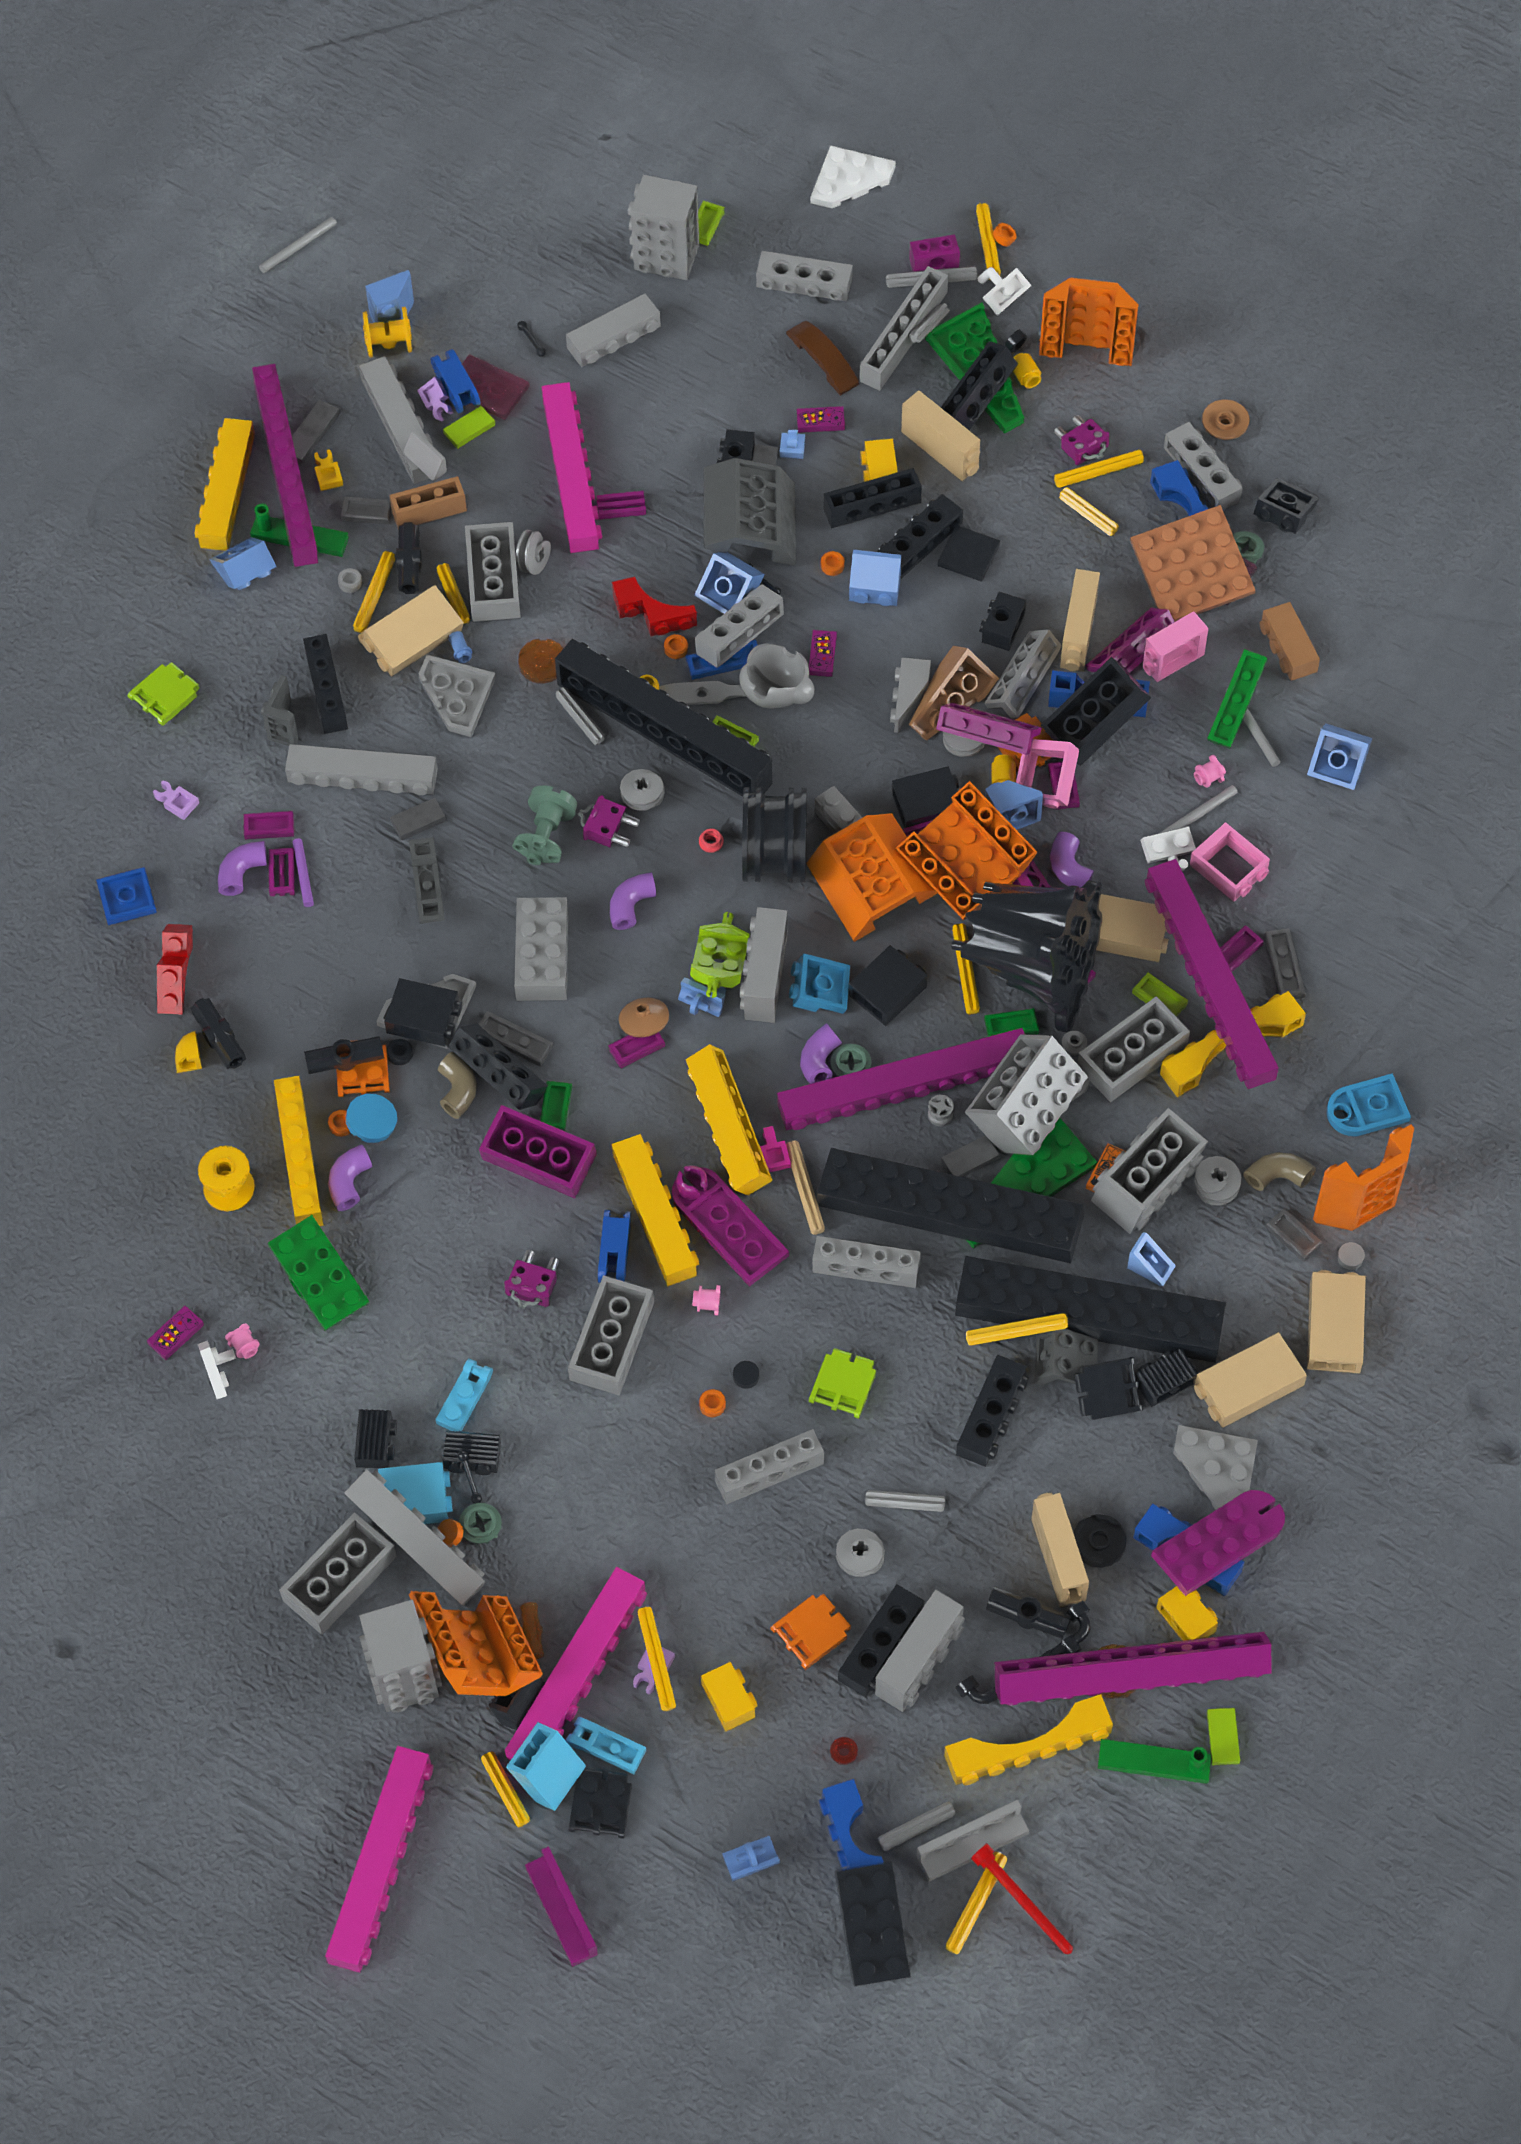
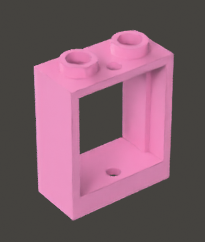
M1194 611L1146 639L1143 668L1146 674L1152 676L1156 682L1205 654L1208 627Z
M1033 739L1030 754H1022L1016 783L1032 787L1038 756L1063 758L1056 795L1043 794L1042 804L1052 809H1058V806H1068L1079 749L1071 742Z
M1225 822L1192 852L1190 866L1234 902L1240 896H1246L1256 881L1261 882L1268 875L1270 858ZM1226 845L1254 867L1236 885L1208 862Z

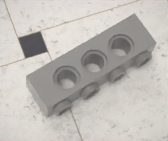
M762 251L756 272L757 287L767 290L785 291L787 293L804 294L811 297L847 301L852 283L853 265Z
M1187 422L1165 434L1164 449L1174 461H1179L1182 468L1187 469L1189 480L1196 486L1211 508L1221 505L1224 511L1241 501L1243 490L1241 482L1233 477L1229 472L1227 464L1220 461L1216 456L1214 448L1204 441L1201 432L1197 428H1194L1190 422Z
M763 584L750 591L744 599L734 604L729 611L718 617L705 630L698 633L695 637L696 654L718 668L784 615L783 597Z
M817 1236L813 1254V1273L916 1288L921 1252Z
M812 1429L716 1469L715 1482L727 1505L823 1465L824 1450Z

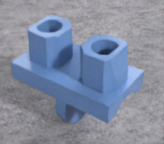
M684 977L681 981V991L678 1000L691 1005L689 1012L693 1015L702 1010L719 1017L723 1010L726 988H718L715 998H712L711 992L709 998L706 995L708 987L705 984L697 983L693 978L688 979Z
M770 1836L751 1843H745L743 1846L722 1853L732 1881L780 1864Z

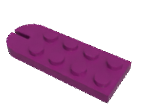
M694 1165L685 1166L684 1174L681 1171L678 1172L672 1186L674 1205L749 1287L789 1257V1251L715 1172L708 1168ZM684 1177H685L693 1186L687 1185V1184L684 1182Z
M1260 1490L1246 1491L1154 1549L1151 1556L1186 1596L1275 1539L1281 1533L1284 1526L1285 1513L1280 1504L1273 1507L1276 1499L1270 1494Z

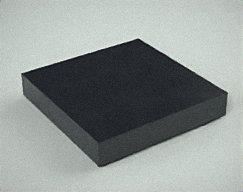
M955 525L937 566L982 582L1000 546V540Z

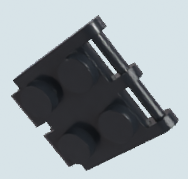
M1135 1357L1082 1366L1083 1372L1074 1374L1077 1392H1086L1087 1394L1078 1397L1081 1416L1090 1415L1092 1420L1144 1410L1143 1404H1140L1137 1390L1139 1381H1136L1133 1367ZM1125 1365H1128L1130 1382L1127 1379ZM1131 1388H1132V1392H1133V1398H1134V1404H1135V1405H1132V1402H1131V1396H1130V1390H1129V1389H1131Z
M584 1769L582 1777H578L575 1784L569 1832H575V1830L593 1832V1835L598 1836L600 1833L618 1835V1838L624 1839L632 1783H627L628 1774L608 1771L607 1780H602L603 1771ZM576 1822L592 1823L594 1826L579 1825ZM601 1825L616 1826L619 1829L603 1828Z

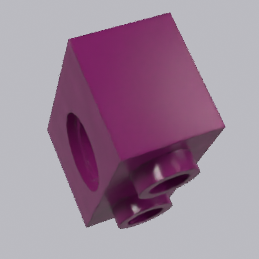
M955 234L910 242L909 260L912 271H925L928 266L936 270L959 268L960 251Z

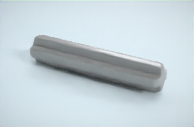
M938 304L910 332L909 337L912 343H920L949 314L950 310L947 308V304Z
M565 687L558 690L556 698L594 745L602 743L605 740L604 733L575 697Z
M867 1490L865 1503L867 1506L942 1512L945 1508V1497Z
M945 1802L879 1836L878 1842L884 1851H888L954 1817L955 1809L950 1802Z

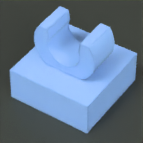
M788 430V433H782L780 458L803 459L805 434H798V430Z

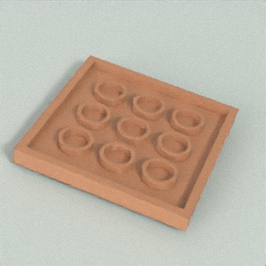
M1221 505L1130 537V542L1157 608L1169 610L1175 622L1193 611L1196 614H1200L1255 594L1256 590Z

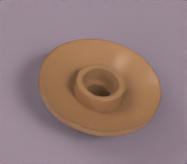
M1218 400L1205 408L1202 415V423L1210 435L1218 439L1230 440L1245 433L1249 426V414L1238 402Z
M655 998L634 1000L627 1004L619 1015L621 1029L633 1037L654 1035L661 1031L669 1020L667 1006Z

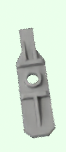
M720 681L672 683L659 686V690H664L671 698L678 702H684L688 706L719 704L726 699L746 697L741 685H727ZM701 692L706 694L705 697H699L697 695Z

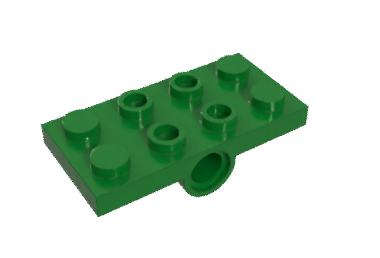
M313 1215L268 1242L267 1245L288 1275L294 1290L301 1299H304L324 1331L369 1304L370 1301Z

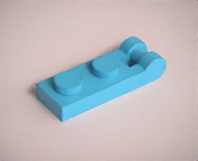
M469 1358L435 1420L436 1424L451 1431L461 1432L493 1374V1368L488 1366L481 1367L477 1365L476 1361ZM472 1374L479 1377L477 1383L470 1380Z
M577 1717L573 1733H569L565 1740L569 1746L587 1752L634 1775L646 1753V1747L585 1718ZM585 1732L591 1733L588 1741L582 1738Z

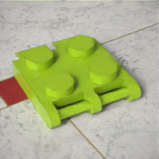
M171 662L167 666L160 665L133 688L127 697L130 700L137 701L143 706L142 709L146 713L150 712L158 719V723L163 726L197 697L196 692L200 687L198 683L188 675H184V672Z
M834 1348L831 1355H825L809 1397V1403L814 1404L818 1402L830 1406L831 1410L834 1411L839 1409L852 1413L855 1418L859 1419L876 1376V1370L873 1369L874 1361L857 1355L854 1362H851L852 1353Z

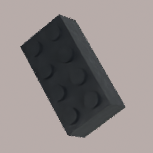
M1111 657L1041 724V727L1053 741L1071 742L1079 749L1077 764L1081 766L1151 699V696L1120 662Z
M887 1861L834 1870L852 1984L860 1986L911 1977L892 1862Z

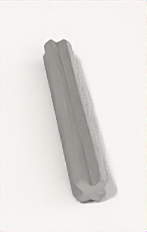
M974 266L938 269V271L948 275V283L977 279V269ZM924 271L887 274L886 285L888 288L915 286Z

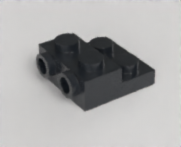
M1276 478L1258 498L1253 514L1262 522H1271L1277 525L1283 532L1296 534L1305 524L1307 515L1317 505L1319 497Z

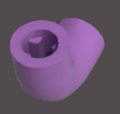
M1059 832L1055 837L1050 852L1053 872L1065 885H1074L1080 888L1086 881L1092 880L1094 870L1083 867L1076 862L1074 857L1080 844L1078 838L1068 832Z
M265 841L251 842L238 846L226 855L219 868L218 891L220 894L226 896L240 894L243 891V874L245 871L252 867L267 866Z
M652 872L628 878L615 889L610 900V919L614 929L625 930L633 927L637 922L634 911L635 904L642 899L656 897Z
M827 1023L807 1040L801 1052L800 1067L809 1084L832 1078V1071L825 1063L826 1058L842 1042Z
M362 1144L338 1157L330 1169L327 1186L331 1199L338 1211L348 1210L360 1201V1197L353 1184L354 1179L361 1172L372 1168L371 1160Z

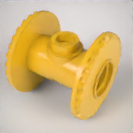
M402 307L403 319L388 321V323H369L367 311L363 312L365 344L367 345L370 358H373L372 345L381 344L385 349H392L396 346L397 342L406 341L408 353L412 352V335L406 307Z
M227 1145L210 1149L201 1158L198 1165V1175L203 1184L204 1196L212 1207L226 1212L234 1211L244 1207L251 1200L255 1184L250 1174L249 1161L241 1150Z

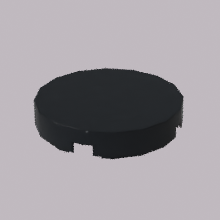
M1095 1514L1086 1519L1084 1518L1074 1530V1537L1082 1562L1091 1567L1103 1568L1112 1566L1120 1560L1125 1552L1126 1534L1121 1524L1108 1515Z

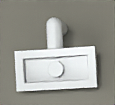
M992 267L987 268L978 276L979 283L984 284L991 279L996 285L983 297L996 315H999L1032 286L1017 268L1004 279Z
M1189 827L1144 837L1140 840L1148 864L1168 859V861L1176 859L1182 872L1188 867V862L1185 859L1178 861L1177 856L1192 853L1196 849Z
M208 1341L198 1344L216 1398L219 1399L227 1396L225 1387H228L229 1384L225 1372L219 1373L217 1365L236 1359L234 1350L230 1349L218 1354L216 1347L210 1349Z

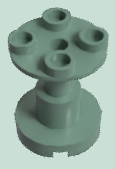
M537 786L532 789L529 795L528 805L536 813L534 823L537 829L535 834L525 833L518 835L514 839L512 847L527 857V861L530 864L540 865L541 862H560L562 856L561 848L550 840L549 837L551 831L557 830L560 821H569L575 816L577 808L576 799L564 790L557 793L552 791L553 787Z

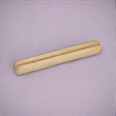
M796 1140L788 1142L786 1147L791 1161V1168L810 1231L813 1235L823 1233L825 1226L799 1142Z

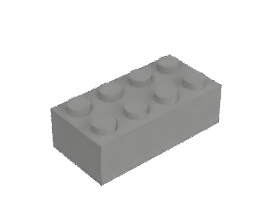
M513 522L465 526L472 621L521 618Z
M567 897L517 898L514 983L516 1001L567 1000L569 914Z
M757 907L756 917L752 916L750 922L751 937L747 941L748 956L747 960L744 961V983L741 982L740 1010H744L745 1020L775 1023L788 937V910Z
M1156 996L1079 1052L1077 1064L1090 1078V1082L1111 1103L1161 1066L1162 1061L1168 1055L1173 1053L1176 1055L1188 1045L1190 1031Z
M603 1275L568 1367L570 1381L620 1395L654 1305L653 1290Z
M354 1512L279 1590L282 1600L323 1635L397 1558L395 1547Z
M938 1590L934 1591L876 1676L875 1695L901 1712L907 1706L912 1707L919 1697L920 1693L917 1691L922 1683L925 1685L929 1683L934 1674L933 1667L937 1661L942 1663L949 1652L947 1646L952 1640L957 1641L964 1630L962 1624L965 1620L963 1617L964 1606Z

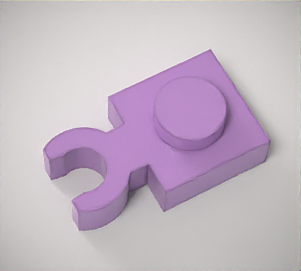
M432 378L417 390L425 407L430 411L433 410L435 419L441 422L444 420L441 416L443 410L450 415L453 413L451 406L444 402L449 396L439 378Z
M167 781L161 782L162 788L166 790L165 792L153 791L155 799L164 802L165 809L182 820H185L199 804V799L180 786L175 791L172 790L171 785Z
M662 1647L668 1671L675 1658V1653ZM646 1649L638 1664V1669L643 1672L635 1676L633 1685L637 1688L641 1681H647L649 1685L646 1688V1693L651 1694L655 1684Z

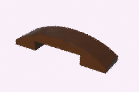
M805 320L786 331V334L799 349L804 348L827 374V381L840 396L859 385V380L846 359L831 340L816 326Z

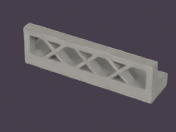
M1050 630L1029 631L985 701L984 704L987 708H1003L1011 719H1017L1021 715L1062 647Z
M1018 1800L917 1847V1859L928 1881L930 1882L972 1862L971 1857L986 1843L993 1850H997L1028 1835L1029 1829L1020 1814L1021 1805Z

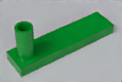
M258 504L254 509L256 518L250 536L265 542L290 547L284 519L270 517L268 506L266 504ZM312 525L317 552L343 557L349 540L348 532Z
M1244 649L1208 735V741L1231 749L1267 662V657Z
M1101 1739L1097 1769L1208 1784L1212 1754H1208L1202 1747L1186 1751Z

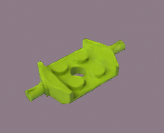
M728 912L723 914L722 923L703 925L699 928V937L693 963L691 964L690 976L697 983L707 984L706 995L709 998L711 992L712 998L717 996L718 988H733L740 984L747 953V941L750 934L732 925L734 915L731 912L728 918ZM715 959H722V960H724V962L719 963V962H716V961H714V960H715Z

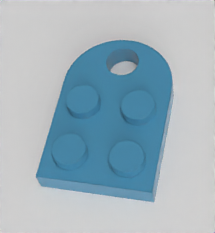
M1393 1073L1338 1089L1331 1095L1326 1111L1331 1126L1339 1133L1347 1136L1368 1134L1410 1122L1411 1119ZM1336 1110H1343L1347 1113L1348 1117L1339 1119L1334 1115V1112Z

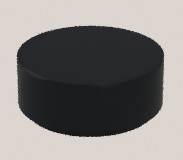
M1018 329L1008 338L1005 346L1011 353H1014L1025 343L1027 335Z
M396 1039L390 1042L387 1047L389 1061L395 1065L407 1064L413 1056L411 1044L404 1039Z
M751 1361L739 1362L733 1369L735 1384L744 1389L754 1387L759 1381V1368Z

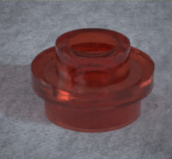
M840 1737L832 1743L830 1754L836 1763L847 1765L856 1759L858 1747L851 1738ZM846 1748L849 1750V1753L843 1756L839 1753V1750Z

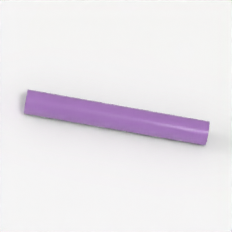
M298 838L292 842L303 904L305 907H311L314 905L303 841Z

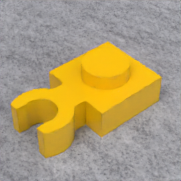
M327 450L328 456L325 459H321L318 452L314 454L317 465L314 468L320 491L344 486L338 462H333L331 450Z

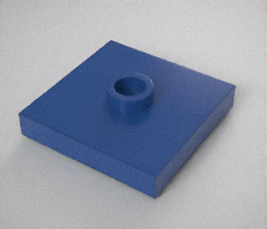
M145 867L96 879L108 925L157 913Z

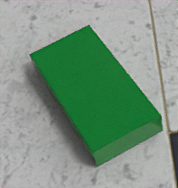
M1034 1008L984 1015L987 1037L1023 1028L1025 1035H1039Z
M546 1081L548 1087L544 1093L540 1121L565 1131L572 1083Z

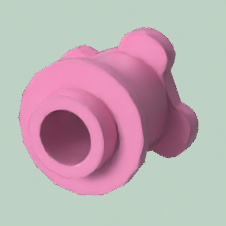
M1215 755L1209 756L1210 761L1208 763L1195 767L1194 778L1196 782L1206 788L1210 787L1211 783L1216 780L1220 783L1225 781L1224 774L1226 770L1219 763Z
M717 1285L716 1290L703 1289L702 1286H699V1291L694 1290L692 1306H697V1312H700V1309L713 1310L714 1315L718 1316L721 1285Z
M247 1323L240 1325L239 1328L225 1336L229 1347L235 1348L238 1358H251L258 1351L259 1341L253 1339L251 1336L252 1332Z

